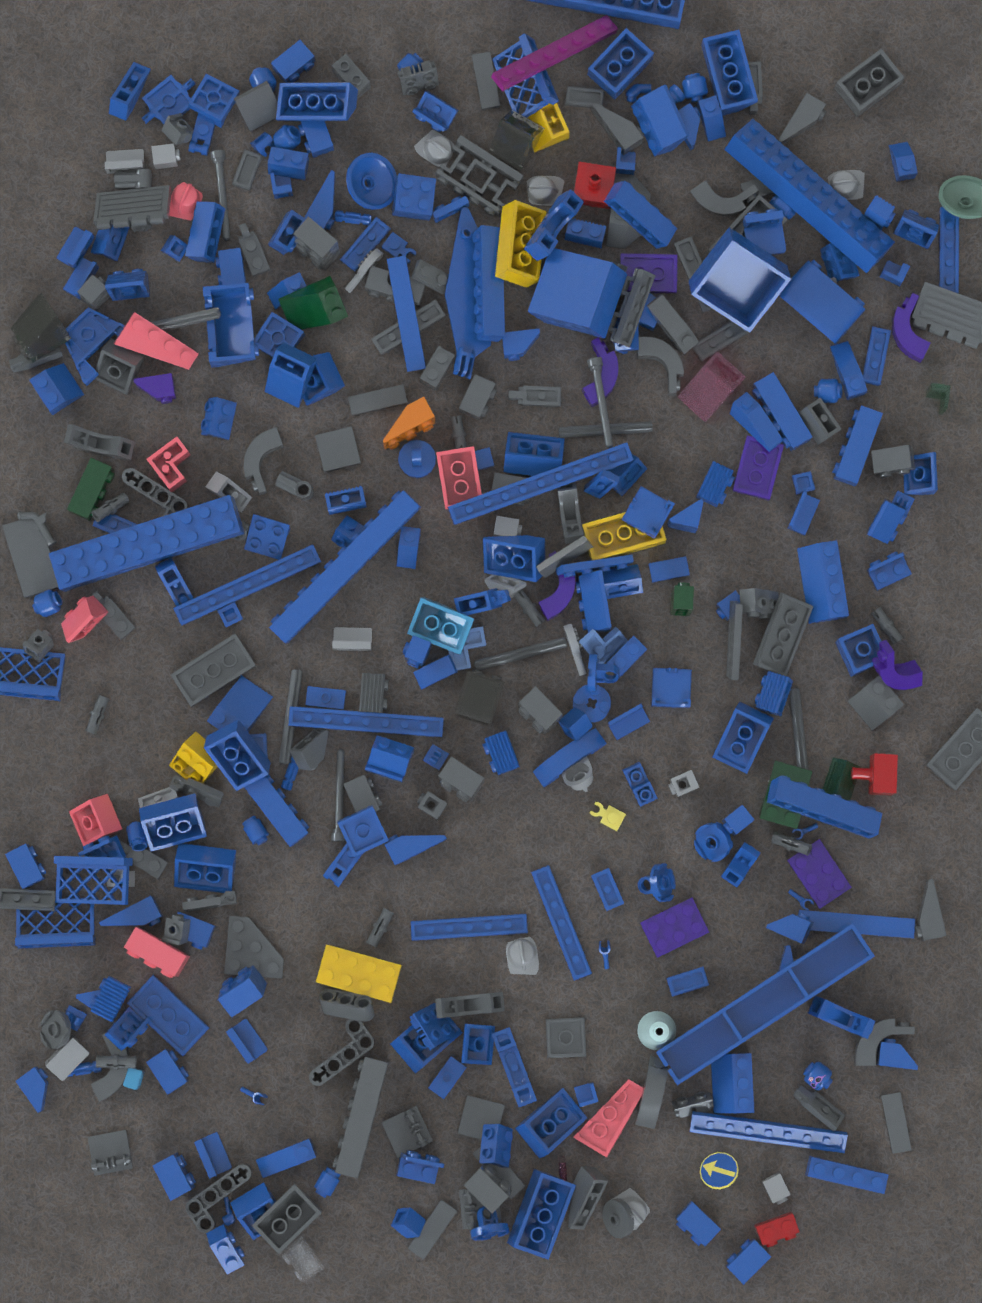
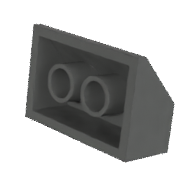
M294 1184L252 1227L280 1254L323 1210Z

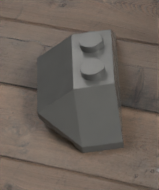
M615 173L614 183L621 181L629 182L650 203L651 193L634 175ZM611 208L606 247L625 249L638 239L641 234Z

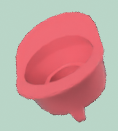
M182 182L177 185L171 195L169 216L192 221L197 201L202 202V193L190 183Z

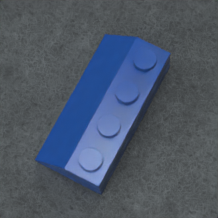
M735 30L703 38L701 47L714 96H717L722 116L739 112L757 103L758 98L740 31Z
M280 83L276 120L348 121L356 109L358 89L351 83Z
M837 540L797 548L805 603L813 606L808 619L809 624L847 618L849 611Z
M534 1169L507 1243L514 1248L549 1260L576 1185L554 1175Z

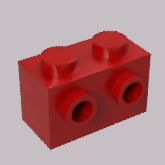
M792 1212L754 1225L760 1243L767 1247L778 1244L777 1240L785 1238V1241L793 1239L800 1232Z

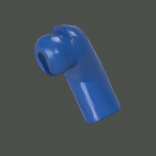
M634 84L626 92L627 101L636 102V97L640 93H650L651 84Z

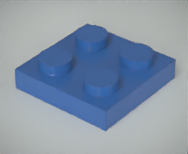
M372 805L337 821L353 857L389 841Z

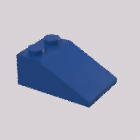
M904 210L893 234L928 249L937 235L939 224H936V221L932 218L926 217L925 219L919 216V213L914 210Z
M134 269L130 273L115 271L107 277L105 288L112 301L150 297L148 274L143 269Z
M528 535L484 537V573L537 582L543 576L539 573L536 566L545 561V538Z
M241 676L215 708L207 722L217 729H221L239 719L249 733L273 697Z
M739 701L714 752L713 758L747 774L774 718Z
M446 1017L445 1020L451 1026L455 1037L437 1045L432 1050L426 1048L422 1041L426 1035L422 1038L419 1037L424 1033L423 1030L419 1033L416 1032L421 1027L415 1030L413 1025L390 1043L415 1074L463 1033L450 1017Z
M561 1088L526 1117L515 1129L540 1159L553 1151L587 1117L564 1088Z

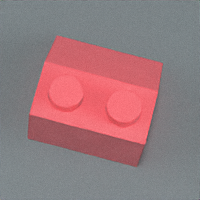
M94 595L82 597L77 602L78 606L75 610H70L64 616L66 619L61 625L68 643L84 638L108 613Z
M108 794L90 799L69 811L83 846L97 842L102 837L111 836L122 830Z

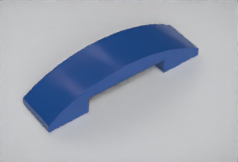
M595 728L585 733L579 740H574L537 767L533 773L545 788L559 778L560 774L589 754L592 755L607 743Z
M510 1027L493 1033V1040L518 1107L520 1108L537 1101Z

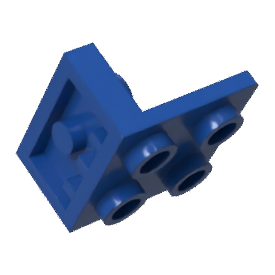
M407 1150V1153L401 1152L396 1176L435 1184L438 1167L444 1168V1163L437 1156L426 1154L425 1157H421V1154H418V1152Z

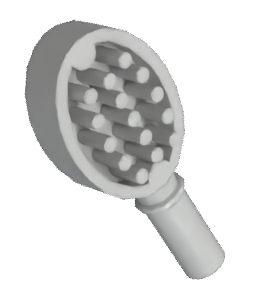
M378 248L370 251V255L367 254V258L364 257L365 261H361L362 264L358 265L357 274L344 288L346 291L351 293L358 283L369 274L371 266L375 267L379 263L384 253Z
M572 624L564 625L565 635L579 676L585 675L587 673L580 652L582 645L577 641L579 640V637L576 636L578 633L575 632L577 630L572 627Z

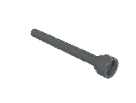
M214 150L210 152V155L216 167L219 205L226 208L222 233L223 239L228 241L230 240V227L223 171L226 154L225 150Z
M602 357L590 358L587 360V364L594 376L605 444L607 448H612L613 440L600 372L603 361Z
M342 749L337 751L335 829L331 833V841L346 842L337 821L343 819L345 752Z

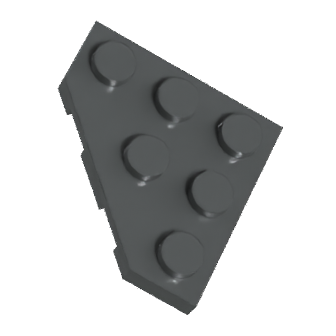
M229 916L224 974L238 975V972L244 967L250 968L254 965L262 977L283 979L284 958L249 917Z

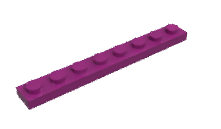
M606 15L493 72L491 78L504 91L615 34L618 28Z

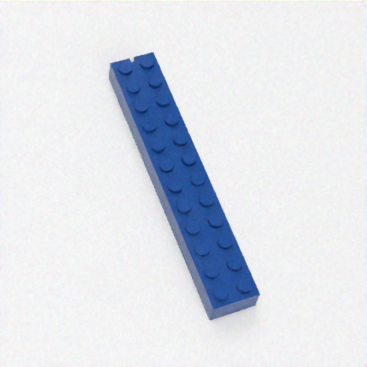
M851 924L656 1053L665 1067L670 1065L671 1069L668 1072L675 1083L679 1085L875 956L854 924Z

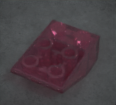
M717 351L679 394L678 398L706 422L742 384L745 376Z

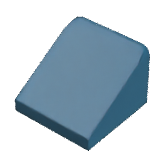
M128 1068L123 1086L138 1090L145 1073L144 1070Z

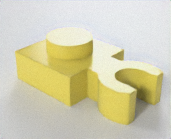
M595 802L600 811L598 813L590 811V814L594 817L601 816L600 823L617 831L626 814L610 805L605 810L601 803Z

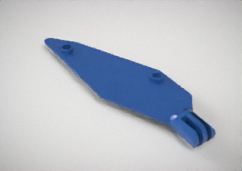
M463 207L460 211L445 299L457 351L453 374L471 379L475 357L491 346V341L477 340V333L474 331L476 323L474 287L476 285L473 277L475 243L472 240V236L478 227L470 210L467 207Z

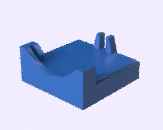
M206 74L189 101L188 107L214 120L215 125L222 128L229 111L235 104L233 98L239 96V90Z
M271 312L254 338V344H258L261 351L273 358L275 350L283 342L296 347L305 336V333Z
M641 486L624 514L622 521L655 539L675 503L670 500L667 501Z
M653 668L651 707L690 708L692 670Z

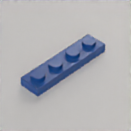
M633 555L564 564L556 568L557 576L564 575V578L576 576L575 573L579 572L582 575L592 573L593 570L607 572L612 567L621 570L628 568V564L633 563L634 560Z

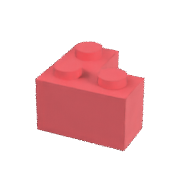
M175 437L147 458L149 464L171 492H174L187 482L176 466L188 458L190 453L178 437Z

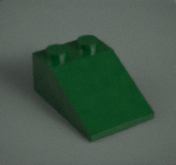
M331 276L278 299L287 321L299 329L329 325L348 317Z
M775 760L759 818L797 829L801 814L767 803L770 784L772 780L779 776H787L791 781L803 782L809 787L812 771Z

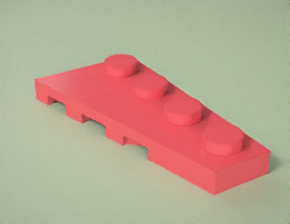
M135 312L114 342L115 345L188 370L199 354Z
M628 1080L573 1138L603 1156L608 1157L641 1100L644 1088Z

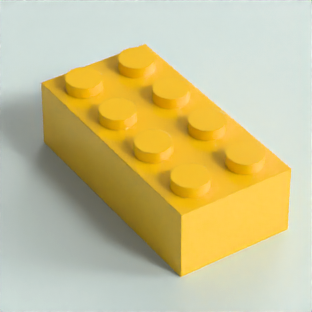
M517 200L502 207L495 277L526 288L539 281L541 260L536 261L524 248L546 216V211Z
M626 512L582 524L584 536L593 545V548L588 550L591 560L623 556L665 544L666 536L663 526L654 539L622 521Z
M326 944L316 982L392 1003L402 965Z

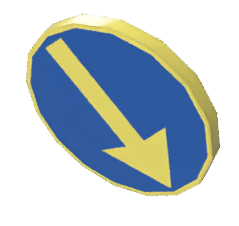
M717 1152L709 1155L704 1159L700 1167L702 1181L712 1189L727 1188L738 1177L739 1169L737 1162L727 1153Z

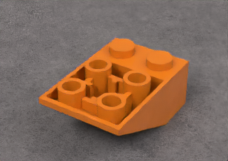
M425 397L406 406L383 439L385 450L388 448L393 450L400 445L399 442L405 439L410 441L417 436L416 433L422 430L427 432L434 427L435 416Z

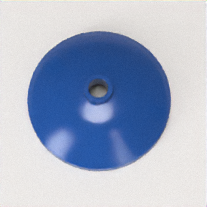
M365 153L356 157L349 165L346 175L347 188L353 200L361 207L369 210L382 209L388 206L394 199L397 175L392 164L385 157L376 153Z

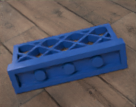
M524 33L519 37L520 41L492 58L496 71L502 68L499 61L504 58H508L507 66L513 60L517 61L537 51L538 48L535 40ZM522 48L523 52L521 57H514L516 50ZM546 69L524 80L522 87L514 85L504 90L512 111L516 113L515 115H520L519 108L521 103L527 105L525 112L521 114V117L524 119L549 103L554 105L559 102ZM530 78L535 80L533 90L527 88ZM515 88L521 89L518 99H514L512 96ZM525 91L532 92L529 102L522 101ZM536 94H540L543 101L533 104Z
M0 647V651L5 657L0 661V665L8 661L13 667L5 674L0 670L2 675L0 677V695L60 701L65 654L48 652L45 655L48 658H43L42 662L34 668L28 661L32 657L30 655L25 657L24 655L28 654L24 650ZM14 654H20L24 660L15 666L9 658ZM52 658H60V665L55 669H52L47 663ZM27 663L32 670L23 676L18 668ZM46 664L51 672L42 678L37 670ZM16 671L21 678L16 682H10L7 676ZM35 672L40 680L35 684H29L26 678ZM54 674L57 678V686H48L45 680Z
M54 856V864H57L55 903L128 905L129 866H132L133 858ZM63 868H68L72 873L67 880L63 877ZM83 868L90 874L84 881L78 875ZM100 869H103L107 874L102 881L95 875ZM118 869H123V878L118 882L113 874ZM75 877L81 883L76 890L69 884ZM92 878L98 883L93 891L87 886V883ZM109 878L116 884L110 892L104 886ZM67 887L72 894L67 899H62V890ZM83 887L89 893L84 900L77 894ZM100 888L107 894L102 900H99L95 895ZM118 888L122 892V901H117L112 895Z
M56 903L58 905L55 907V911L63 917L56 926L48 920L55 911H51L45 917L39 910H33L25 917L21 910L16 909L15 946L20 949L96 945L94 904H90V910L83 915L77 909L82 903H77L75 906L72 903H68L72 909L64 916L58 910L63 903ZM76 910L82 918L74 925L67 918ZM37 912L44 919L35 927L29 919ZM66 920L72 928L67 933H62L58 927ZM86 920L90 924V932H81L77 927ZM47 921L53 929L48 934H43L38 929ZM28 922L34 929L29 934L21 935V927Z

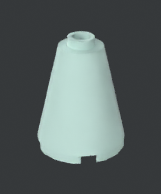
M653 1011L643 1016L640 1020L637 1030L638 1037L647 1048L660 1050L674 1041L676 1025L668 1014ZM657 1028H662L661 1035L656 1034Z

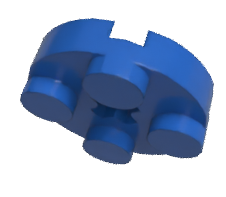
M585 685L576 692L573 698V708L576 707L585 712L590 722L595 723L607 716L611 708V699L608 692L599 685H597L596 692L588 691V685ZM587 699L596 700V708L587 707L586 704L589 703Z
M719 822L707 823L698 828L695 833L697 834L696 840H694L695 849L704 859L708 858L712 862L720 861L733 848V842L728 831ZM711 838L715 840L716 846L710 844Z

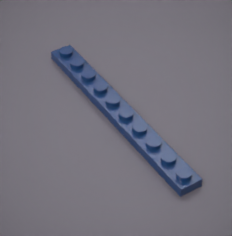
M626 442L448 506L447 508L453 524L457 525L593 476L603 469L607 471L632 462L634 459Z

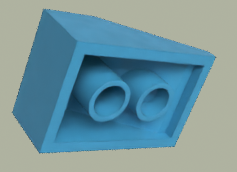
M422 597L407 634L414 635L461 655L474 618L441 603Z

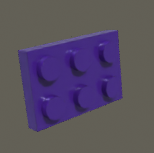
M620 254V264L628 267L626 271L627 276L632 277L635 268L655 275L649 293H677V255ZM630 282L627 292H631L633 282Z
M747 435L732 491L770 500L784 445L779 444L769 452L754 437Z
M820 839L812 843L808 856L797 853L787 860L819 909L852 888Z
M693 898L640 923L657 958L709 933Z

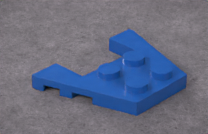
M89 307L65 329V334H68L66 336L70 337L65 344L86 386L99 375L87 360L114 334L119 336L125 325Z

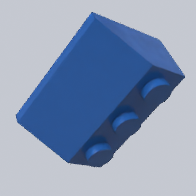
M663 85L640 97L631 106L633 114L636 116L641 131L644 133L648 146L654 156L673 151L689 136L667 85Z
M508 432L503 472L535 476L562 466L565 438Z
M602 570L579 576L575 585L577 593H581L582 600H579L578 603L580 612L584 611L585 619H581L583 631L587 630V633L592 629L597 633L610 631L612 626Z
M178 844L175 856L174 887L219 893L232 891L236 850Z
M751 1053L725 1054L711 1063L713 1113H754Z

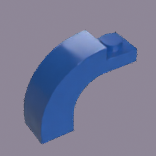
M818 996L814 997L808 1014L866 1039L869 1038L875 1021L868 1017L852 1012Z

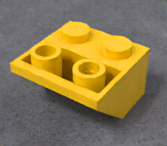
M549 103L526 118L529 122L532 121L534 125L537 124L539 128L543 127L542 134L531 144L534 153L569 139L570 132L557 103L554 105Z
M197 732L192 734L182 744L169 764L184 779L188 780V778H191L203 784L218 767L204 749L206 739Z

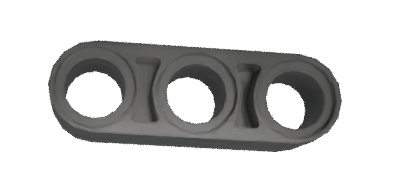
M325 989L319 993L322 1012L326 1015L365 1022L373 1019L375 1015L372 1000L369 996L334 989Z

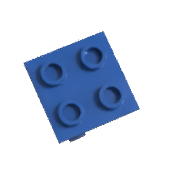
M253 514L244 549L280 560L287 535L290 532V525Z
M436 1003L410 1016V1023L415 1030L421 1027L416 1032L419 1033L422 1030L424 1032L419 1037L422 1038L426 1035L422 1041L429 1050L455 1037L451 1026L445 1018H437Z

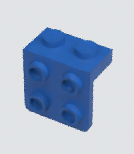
M769 209L766 213L759 214L757 211L747 213L743 219L745 238L771 255L785 253L786 245L782 226L783 210Z

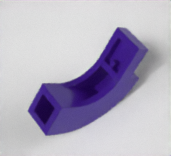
M912 293L910 298H905L901 306L904 309L897 306L894 312L892 334L899 349L909 358L921 363L930 346V342L918 337L911 329L910 315L919 298L918 295Z
M599 338L591 341V346L597 357H602L601 378L606 399L614 389L617 381L618 360L614 350L607 354L608 348L605 342H600ZM595 382L582 389L591 408L598 404Z
M556 551L550 553L548 557L556 554ZM558 575L559 586L555 593L538 603L547 621L558 616L569 605L575 589V576L564 578V575Z
M887 640L879 642L878 657L872 658V663L884 683L898 690H908L922 686L923 671L916 661L912 660L902 664H894L895 652Z

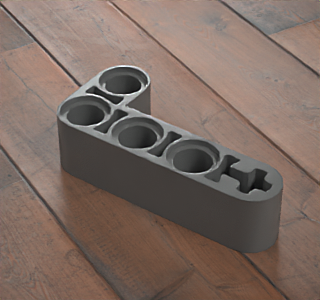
M128 468L124 470L122 474L124 483L166 509L163 516L175 513V507L179 503L185 505L184 509L189 508L184 499L136 469ZM134 474V477L140 481L139 484L133 480L129 481L128 475L132 476ZM147 483L152 484L150 492L143 491V487ZM163 493L168 494L166 502L159 501V497Z
M349 1019L346 1022V1031L353 1041L310 1072L309 1080L313 1085L320 1086L374 1047L375 1039L362 1021ZM351 1021H357L360 1024V1029L357 1032L350 1030L349 1024ZM363 1037L371 1039L370 1047L364 1048L361 1045L360 1041ZM352 1048L355 1051L353 1059L346 1058V1049ZM331 1060L339 1062L340 1067L338 1070L333 1071L329 1068ZM325 1065L326 1071L331 1076L328 1077L326 1073L321 1077L322 1082L319 1080L315 1081L313 1079L315 1077L314 1073L317 1072L319 1074L324 1071L322 1066Z
M242 1163L187 1202L185 1206L186 1212L200 1232L208 1233L216 1225V1220L209 1208L252 1177L253 1170L249 1164ZM240 1168L243 1170L247 1169V1177L241 1176L236 1181L234 1177L241 1172ZM224 1179L231 1180V1189L223 1187L222 1182ZM212 1190L216 1193L214 1201L207 1199V1191ZM192 1202H197L200 1205L199 1212L191 1210L190 1205ZM208 1218L211 1221V1227L204 1228L201 1224L202 1219Z

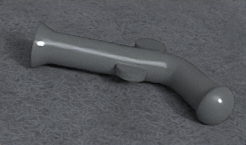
M19 511L17 513L19 520L33 519L35 521L34 529L40 530L47 542V547L57 543L45 525L47 512L40 516L36 512Z

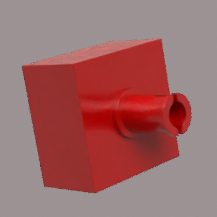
M579 162L574 193L584 201L583 205L610 209V206L604 200L614 185L616 167Z
M874 753L870 756L869 768L852 767L851 779L869 780V795L892 796L896 794L898 755Z

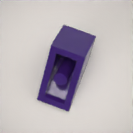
M172 373L134 379V383L138 388L156 401H161L162 404L171 403L172 399H176Z

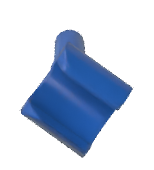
M815 823L807 828H797L792 833L797 830L800 831L801 837L796 838L800 840L804 834L818 828V825Z
M792 889L789 890L788 893L800 902L803 909L809 910L805 907L806 901L814 905L811 899L803 898Z
M607 940L608 946L606 948L601 946V941L599 942V952L603 954L605 969H609V940Z
M244 1087L240 1089L241 1092L253 1098L255 1104L265 1105L261 1103L260 1097L268 1098L266 1094L254 1093Z
M224 1197L227 1215L223 1216L222 1219L224 1224L229 1226L235 1222V1217L230 1208L229 1198Z

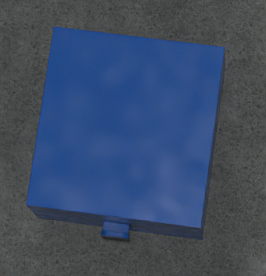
M729 227L689 279L691 295L750 333L789 283L791 276L786 264Z
M554 248L546 258L528 312L544 323L605 338L628 274L612 262Z

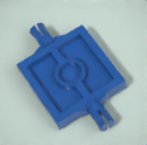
M172 75L167 77L142 97L150 111L141 119L147 124L155 117L164 125L168 116L179 113L185 114L190 110L188 103L191 100L187 91L196 85L195 82L190 78L182 85Z

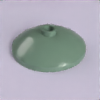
M966 175L955 176L946 180L939 190V201L942 207L950 214L959 218L976 219L982 217V180Z

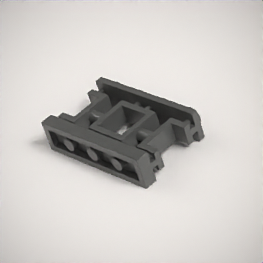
M460 135L452 148V151L458 157L450 169L443 164L440 165V168L435 172L437 181L444 186L450 185L453 187L452 190L460 196L464 194L473 205H481L485 208L484 211L491 216L495 214L499 217L502 207L505 206L504 203L499 201V198L507 187L516 191L517 187L522 183L524 175ZM465 152L475 157L469 167L461 162ZM475 167L490 175L482 188L467 180ZM456 168L464 173L460 183L451 178ZM497 172L507 178L501 187L493 183ZM487 189L496 193L492 203L482 198Z
M610 261V262L614 263L616 266H618L620 269H622L624 272L627 271V268H628V267H626V266H624V265H622V264H619V263ZM635 268L633 276L626 277L621 295L625 296L619 313L614 312L608 331L612 332L610 341L630 348L655 278L654 274ZM630 282H633L631 292H627ZM617 318H620L618 328H614Z

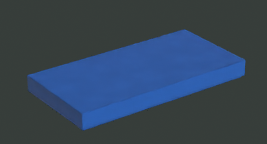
M152 975L127 1002L143 1020L149 1017L150 1021L148 1024L182 1056L210 1028L155 975Z

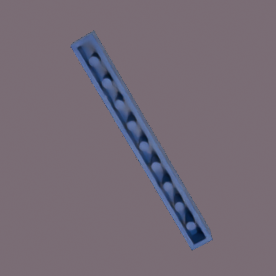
M403 490L402 492L398 491L391 498L393 501L388 506L385 504L377 512L379 516L375 520L371 518L364 525L366 529L361 534L357 532L351 538L352 543L348 547L344 546L340 549L336 560L333 561L331 559L324 566L326 570L321 575L317 573L311 579L312 584L308 588L303 587L297 594L299 597L294 602L291 600L284 607V613L281 616L277 614L270 621L272 625L269 628L285 644L289 643L421 508L406 491Z

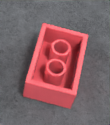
M474 446L436 452L445 509H448V506L482 495Z
M135 927L124 946L128 950L127 954L136 959L140 957L145 959L144 964L151 968L159 967L162 969L160 973L169 978H173V976L179 977L190 957L140 927Z

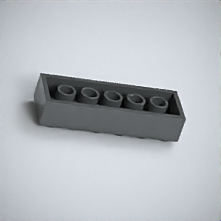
M365 1056V1059L360 1060L358 1071L361 1072L360 1078L355 1079L353 1090L356 1091L355 1097L350 1098L348 1110H351L350 1116L345 1117L343 1129H346L344 1136H340L338 1148L341 1149L340 1155L337 1154L333 1163V1167L336 1168L335 1173L357 1179L360 1176L389 1061Z

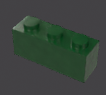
M90 458L67 510L90 521L93 517L92 511L98 508L99 501H103L106 496L107 490L105 488L107 483H111L114 478V469L107 464Z
M680 582L674 586L671 592L670 615L690 616L693 610L694 586H690V583Z

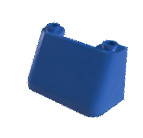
M808 260L795 273L779 296L833 343L837 344L866 310L863 307L865 303L858 297L853 299L820 270L822 266L815 260L812 262Z
M249 283L203 287L205 309L219 308L221 312L219 319L207 321L208 354L211 368L256 360V356H259L258 344H254L251 300H254L253 288H249Z

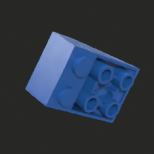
M283 342L275 350L271 361L265 392L299 408L318 358Z

